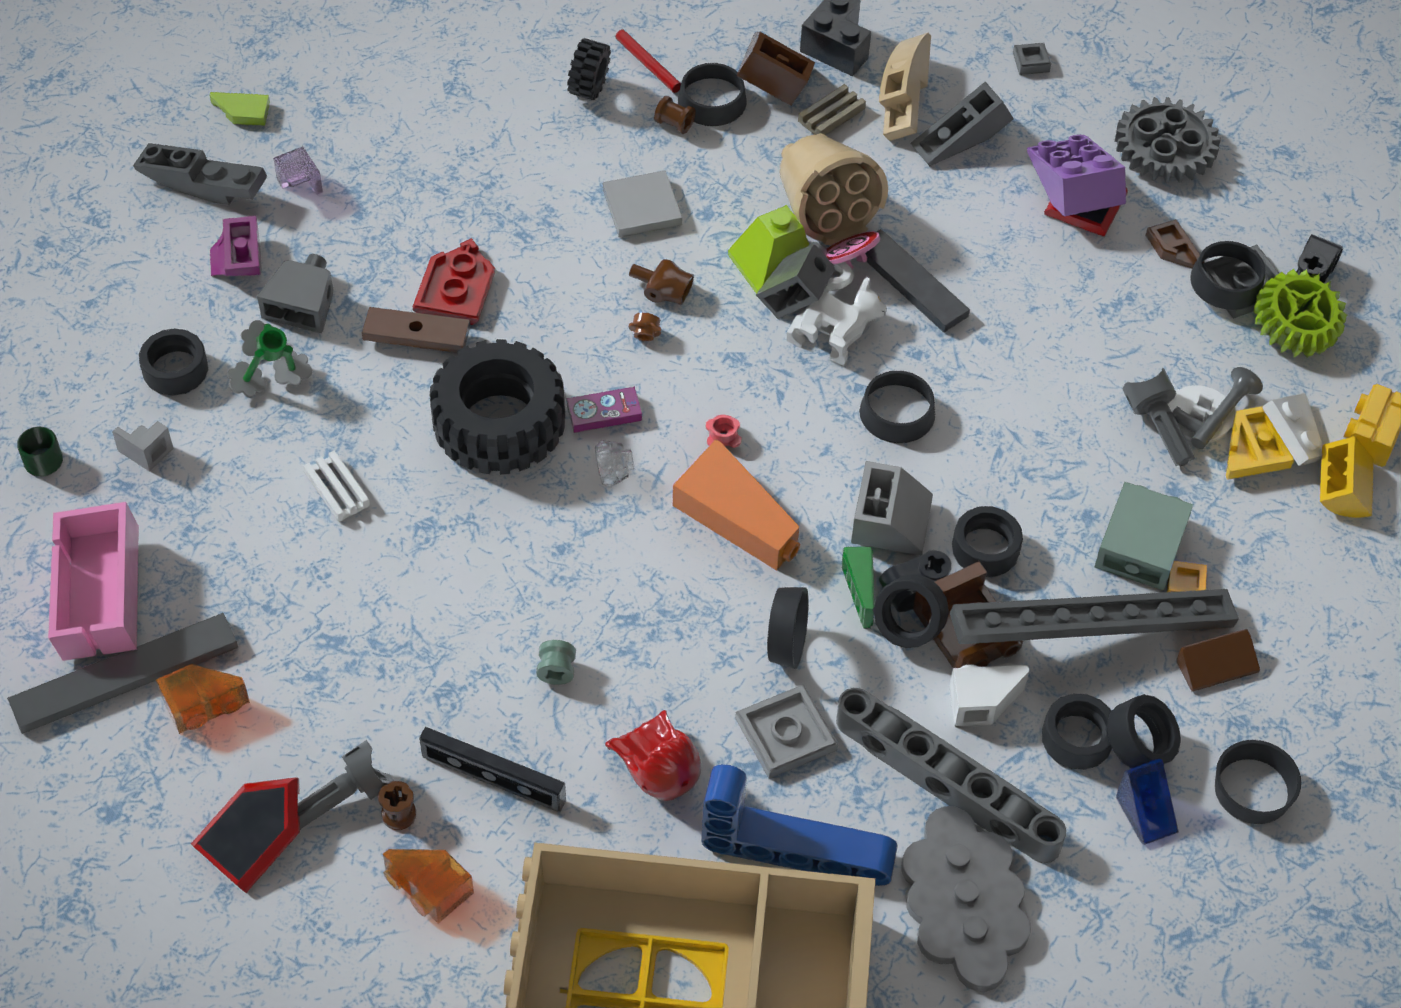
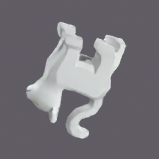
M846 262L834 264L835 270L841 276L830 278L820 299L807 305L806 309L795 317L787 331V341L798 347H802L806 343L804 334L812 343L818 338V330L829 335V345L832 346L830 360L842 366L846 364L848 359L847 348L861 337L867 323L885 316L887 306L881 302L880 295L870 289L871 280L868 277L864 279L858 290L853 305L842 302L828 293L829 291L842 290L852 283L854 272Z

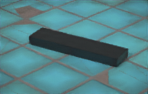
M882 229L877 231L881 237L880 242L865 253L867 256L866 262L942 332L945 333L969 317L970 309Z
M426 726L419 737L423 758L557 812H561L566 802V786L563 781Z

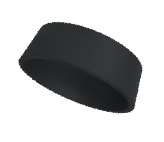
M704 63L691 68L682 79L678 104L685 108L688 106L695 108L694 122L704 126L729 124L737 120L746 109L747 98L744 80L736 76L738 72L735 69L724 64ZM713 78L725 80L733 84L740 90V93L733 101L727 104L707 106L692 100L685 89L696 81Z
M1234 241L1216 242L1207 246L1198 257L1191 271V285L1195 293L1212 306L1226 310L1243 309L1257 302V295L1264 286L1265 264L1260 255L1247 245ZM1217 256L1233 257L1252 267L1257 273L1259 280L1251 287L1245 289H1227L1213 283L1205 275L1202 269V262Z
M906 371L882 373L872 379L865 390L859 409L861 421L872 435L881 440L891 443L916 441L926 435L934 424L935 402L933 391L924 379ZM885 386H905L922 394L930 404V407L918 420L908 423H894L881 418L873 411L869 404L868 396Z
M806 587L778 588L775 593L770 612L767 637L768 660L772 663L797 669L799 666L808 624L809 596Z
M1261 740L1240 741L1228 747L1218 760L1215 776L1216 796L1222 807L1230 815L1243 822L1251 824L1273 822L1284 815L1300 794L1302 782L1296 763L1288 753L1272 743ZM1239 760H1257L1270 765L1285 781L1288 792L1286 805L1280 809L1266 812L1243 807L1234 801L1224 789L1220 778L1222 772L1227 766Z

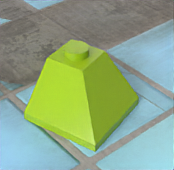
M785 205L758 216L728 249V256L757 294L785 257L808 247L809 242L804 227L789 207Z

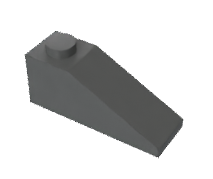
M984 82L910 144L930 167L989 140L1014 120L1000 97Z

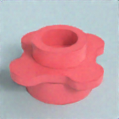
M718 415L706 422V429L709 431V437L707 438L708 446L716 439L725 447H738L742 440L738 435L740 422L729 415Z

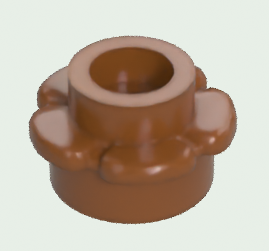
M650 313L635 314L633 322L629 323L628 326L630 331H634V337L641 341H652L654 337L661 335V320L656 315Z

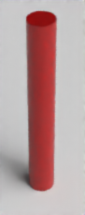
M624 29L616 33V40L673 93H677L680 90L681 82Z

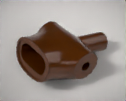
M663 259L654 271L633 264L629 272L630 277L647 283L644 295L648 300L655 303L670 301L682 305L694 281V274L680 269L673 261Z

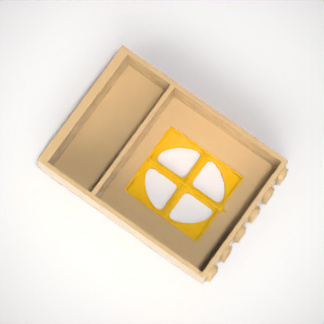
M534 842L532 857H525L523 864L522 881H525L524 894H519L517 901L516 918L519 919L518 932L513 931L511 937L510 956H513L512 970H506L504 995H507L505 1008H577L580 1005L605 1008H866L876 878ZM627 947H637L642 951L638 988L635 993L623 994L587 990L579 986L578 982L581 974L591 963L603 955ZM668 950L691 962L703 974L711 988L712 996L709 1001L697 1002L656 997L652 993L658 952Z

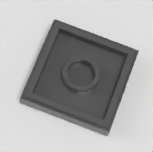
M1254 245L1250 248L1260 255L1265 264V285L1268 280L1274 279L1279 272L1259 246ZM1223 256L1202 264L1205 275L1213 283L1227 289H1245L1251 287L1259 280L1257 273L1252 267L1233 257ZM1256 303L1243 309L1227 311L1234 319L1253 312Z

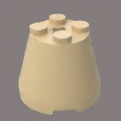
M822 133L803 137L783 148L780 178L793 214L804 227L806 235L815 240L822 241L825 245H832L844 238L868 230L866 225L872 220L879 208L884 209L888 197L887 177L883 169L870 156L828 138Z

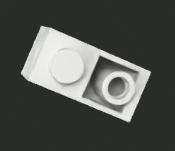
M1004 663L990 667L965 665L961 668H953L949 690L955 727L992 725L1024 691L1029 674L1028 665Z

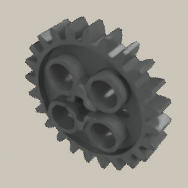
M1153 97L1152 104L1141 100L1140 107L1132 104L1129 112H1123L1122 119L1117 124L1114 142H1117L1116 151L1122 152L1121 160H1131L1130 169L1141 168L1140 176L1149 172L1152 173L1153 181L1158 176H1163L1165 183H1169L1170 177H1175L1179 183H1182L1184 175L1190 180H1194L1196 173L1204 175L1206 168H1212L1220 148L1221 138L1217 137L1219 129L1212 127L1213 119H1204V110L1195 113L1193 111L1194 104L1186 108L1183 107L1181 99L1176 104H1172L1169 97H1166L1164 103H1160L1156 97Z

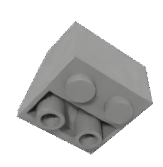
M866 461L854 517L851 543L921 556L923 554L933 493L902 467Z

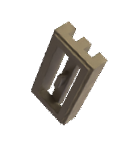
M843 84L798 114V122L814 135L820 133L826 135L865 110L866 101L863 98L858 100L857 93L854 91L849 93V87ZM850 104V106H848L847 108H845L837 114V111ZM825 119H827V121H825L824 123H822V124L819 125L818 127L816 126L817 124H819V123H821L822 121H824Z

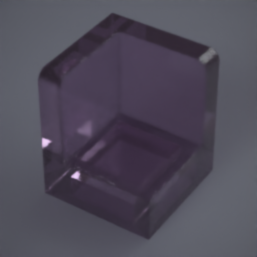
M303 146L273 158L277 181L282 189L288 186L294 187L308 181L316 195L323 193L320 171Z

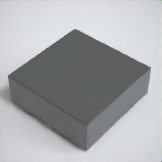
M1045 43L1014 45L1013 56L1019 75L1050 72L1051 62Z

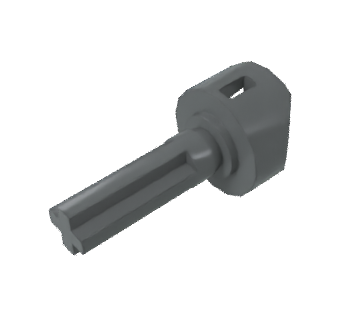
M1162 368V371L1150 380L1125 383L1122 389L1134 414L1143 415L1149 413L1175 466H1184L1189 461L1194 460L1195 457L1168 406V403L1175 398L1177 393L1165 369Z
M367 740L341 756L347 765L344 767L347 773L339 775L298 803L300 830L353 795L357 789L361 793L365 792L368 798L372 800L379 795L383 786L394 781L390 774L383 773L372 767V747Z

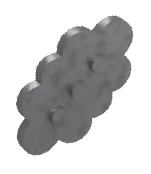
M944 806L936 809L929 815L924 829L925 839L913 842L906 848L902 857L901 872L905 880L911 885L906 899V908L909 915L920 923L917 933V944L921 953L928 960L935 963L953 964L955 973L962 984L974 991L987 992L996 989L1003 982L1008 969L1007 956L1019 953L1026 946L1031 933L1030 921L1026 913L1019 908L1024 897V885L1021 879L1010 871L1013 853L1009 843L1002 836L993 832H977L972 817L965 810L955 806Z

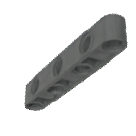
M850 688L840 695L836 724L842 733L947 805L965 810L972 817L974 823L988 832L1002 836L1009 844L1033 860L1040 863H1050L1059 857L1066 837V826L1058 816L899 710L888 706L867 691L860 688ZM857 710L860 712V714H852L848 711ZM910 751H919L924 755L916 756L911 754ZM973 793H983L988 798H979ZM1045 835L1054 841L1046 842L1039 838V836Z

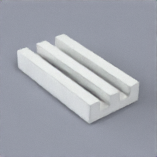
M334 450L328 453V458L323 459L321 456L316 459V464L311 466L310 463L303 465V468L312 485L337 521L340 522L369 507L370 503L369 498ZM331 467L335 468L337 473L340 475L344 483L347 485L351 493L358 501L357 503H354V501L351 499L347 491L344 489L340 481L337 479L333 471L330 469ZM323 472L347 508L341 509L318 476V473Z

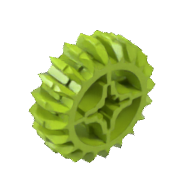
M1294 269L1287 274L1280 272L1274 279L1268 280L1257 295V303L1253 311L1257 314L1255 324L1263 326L1260 335H1269L1271 337L1269 345L1277 343L1281 346V353L1290 349L1294 357L1301 352L1307 358L1312 356L1314 352L1320 355L1327 348L1334 346L1338 337L1344 332V323L1348 315L1343 312L1346 302L1338 300L1340 291H1331V281L1325 284L1319 281L1320 274L1312 278L1309 277L1307 269L1301 272L1300 275Z

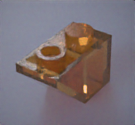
M190 664L156 679L161 698L179 734L187 730L200 728L207 721L223 714L236 712L243 705L250 703L242 677Z
M388 849L382 854L385 865L383 874L389 884L396 890L403 888L411 896L409 900L416 911L424 917L429 914L438 924L474 894L472 875L446 850Z

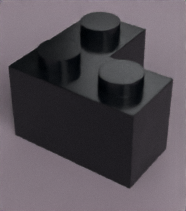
M823 0L802 24L800 52L853 77L869 58L871 31L858 25L861 1Z

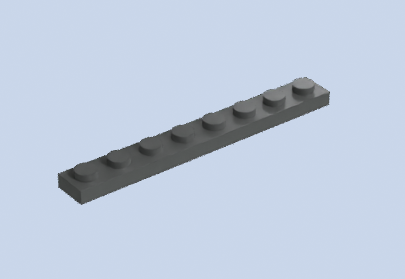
M1228 589L954 604L950 611L959 644L1232 628L1239 620Z

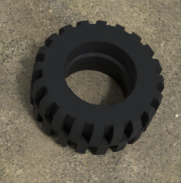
M496 339V343H487L484 340L477 342L476 346L469 348L468 345L457 351L458 355L456 357L451 355L442 363L443 368H439L433 377L429 396L433 431L439 446L445 449V454L453 461L459 459L460 465L469 470H472L473 467L478 468L479 473L490 474L491 471H500V475L510 474V470L518 468L519 472L528 469L533 461L538 464L547 457V451L552 452L559 443V437L563 435L565 428V392L561 374L557 372L555 364L550 359H544L542 352L535 348L529 350L526 344L517 341L514 344H509L506 339ZM500 395L514 397L527 404L520 412L504 418H487L469 410L475 403L484 398Z

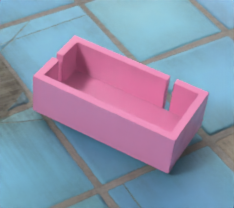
M126 502L53 513L52 541L55 546H52L48 634L52 645L62 661L96 656V649H100L103 655L137 650L139 525Z

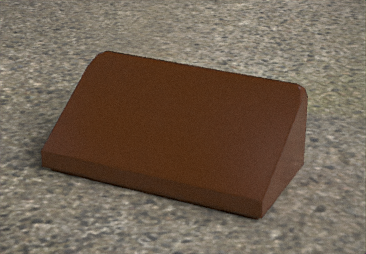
M1248 629L1184 646L1180 649L1176 660L1191 692L1260 672L1253 641Z

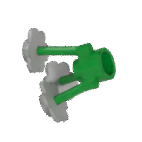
M255 320L250 323L249 329L243 330L240 335L244 341L242 344L243 353L247 356H254L250 365L247 362L241 361L236 364L235 368L229 369L227 372L231 391L234 393H244L247 397H253L256 392H263L266 388V382L261 378L262 371L257 368L261 360L274 361L273 368L276 371L274 377L276 382L282 385L290 383L292 386L300 385L301 379H307L312 375V368L307 364V355H297L291 346L286 345L287 337L281 329L270 324H264L260 320Z

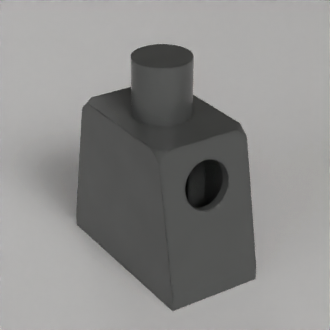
M812 242L808 247L785 257L757 292L756 296L777 319L820 299L835 270L834 265L826 257V248L818 242Z
M310 254L305 263L292 260L284 261L257 296L261 318L322 334L333 296L331 272L325 269L327 265L326 260L318 254Z

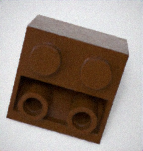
M760 31L754 33L736 76L792 106L808 83L815 62Z

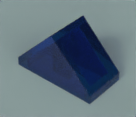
M1157 759L1124 771L1116 799L1140 842L1146 845L1178 833L1163 760Z

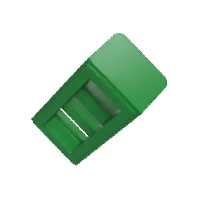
M844 547L842 571L863 628L871 629L875 605L873 550H871V547Z

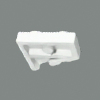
M1305 393L1272 399L1262 407L1298 466L1313 463L1322 458L1323 444Z

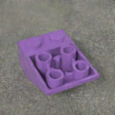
M1082 134L1072 135L1068 140L1059 142L1046 140L1039 142L1038 146L1027 148V153L1051 204L1062 215L1068 216L1126 204L1125 166L1088 136Z

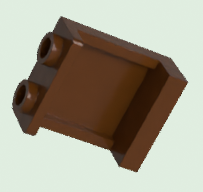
M980 562L935 581L947 598L949 614L945 627L933 640L952 668H961L965 665L987 667L990 662L1002 656L1003 658H1009L1022 648L1023 640L973 644L958 643L950 616L953 605L996 602L984 585L987 572ZM916 591L913 611L926 628L932 617L931 607L926 598Z

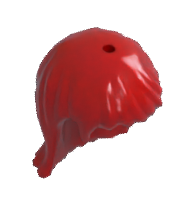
M666 710L661 711L653 719L642 723L640 727L635 728L632 732H628L619 738H612L605 743L608 750H613L622 757L629 773L642 791L656 799L664 801L674 800L693 789L700 777L701 760L698 750L686 734L680 730H675L667 716Z

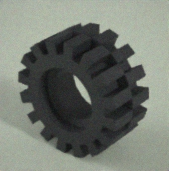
M586 38L581 39V42L577 45V50L573 54L574 59L570 63L572 65L571 70L568 72L570 78L567 81V90L570 94L590 100H595L599 97V92L603 89L602 85L606 81L605 76L609 71L608 65L611 60L609 58L611 50L608 44Z

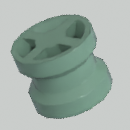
M562 640L543 642L539 646L541 662L537 665V677L541 681L553 685L571 682L574 678V668L571 663L576 659V648L569 642Z

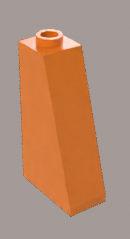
M715 439L673 484L672 506L776 571L785 561L790 562L798 553L800 543L798 542L799 525L720 441Z

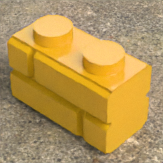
M1375 384L1372 386L1369 396L1361 394L1354 411L1360 417L1358 420L1350 419L1343 437L1355 436L1374 459V464L1383 467L1386 466L1401 431V393L1398 391L1392 392L1390 388Z

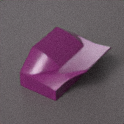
M256 216L223 219L222 234L210 248L211 276L261 275L260 239Z

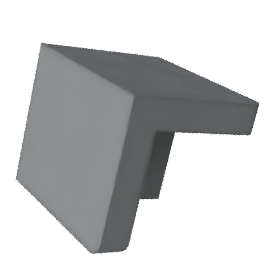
M158 421L149 429L141 425L131 434L120 427L112 431L118 452L149 472L174 449L168 427Z

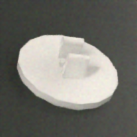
M1186 386L1176 390L1177 394L1168 403L1171 412L1178 406L1184 412L1204 423L1226 396L1206 386ZM1234 409L1222 422V426L1209 442L1222 439L1231 431L1235 417ZM1178 423L1185 439L1191 440L1196 433Z

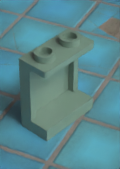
M1124 481L1094 567L1164 591L1194 504L1185 502L1178 497L1167 496L1149 490L1144 486Z

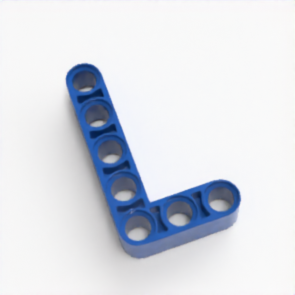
M725 764L716 765L712 768L703 803L701 842L706 849L719 854L801 871L876 878L875 886L890 884L898 848L897 842L891 837L745 807L746 773L735 766Z

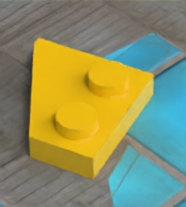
M1263 406L1236 411L1225 475L1227 480L1292 467L1294 462L1293 456L1262 408Z

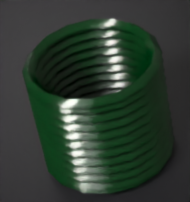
M42 426L31 427L19 436L17 448L28 473L40 477L48 476L61 467L63 462L62 452L57 437L51 429ZM49 448L42 454L32 455L38 449Z

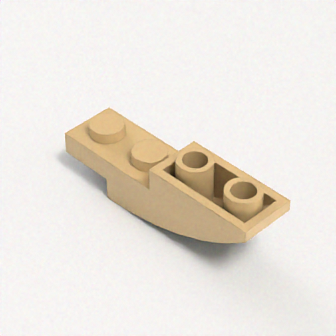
M929 33L901 41L891 53L886 64L880 87L879 103L885 108L883 135L889 141L917 133L920 89L928 86L931 35Z

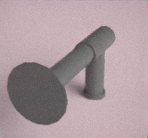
M1236 367L1231 371V378L1234 382L1231 391L1204 423L1184 412L1178 406L1173 410L1172 414L1177 423L1196 433L1191 439L1194 447L1204 449L1237 403L1246 394L1256 395L1263 390L1261 379L1254 372L1244 367Z

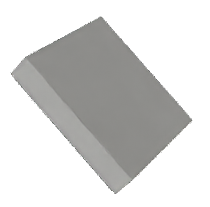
M665 170L603 182V192L618 237L682 225V215Z
M804 685L736 711L735 719L768 779L837 751L838 744Z

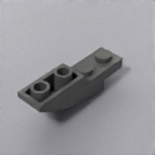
M153 143L147 144L133 165L136 171L166 187L203 200L230 205L234 197L253 200L267 178L263 167L208 160L203 150Z

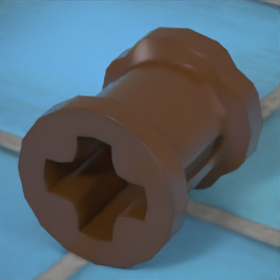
M665 95L655 109L654 121L659 124L665 122L676 127L679 133L685 134L694 122L696 110L691 106L685 108L676 104L671 97Z
M392 781L388 785L383 786L379 792L378 801L382 806L381 817L384 824L393 830L408 828L416 819L413 791L407 783L402 781ZM398 791L402 792V797H399Z

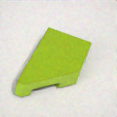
M210 92L211 104L216 107L218 106L225 113L226 118L233 124L265 126L270 105L269 95Z

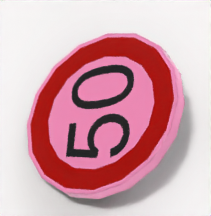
M875 231L855 234L826 248V257L833 265L846 262L853 269L850 260L856 257L857 261L866 262L867 256L865 253L875 247L880 242L881 237Z

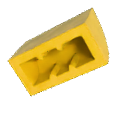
M1355 436L1322 445L1320 502L1326 509L1335 514L1345 517L1363 518L1372 516L1374 459Z

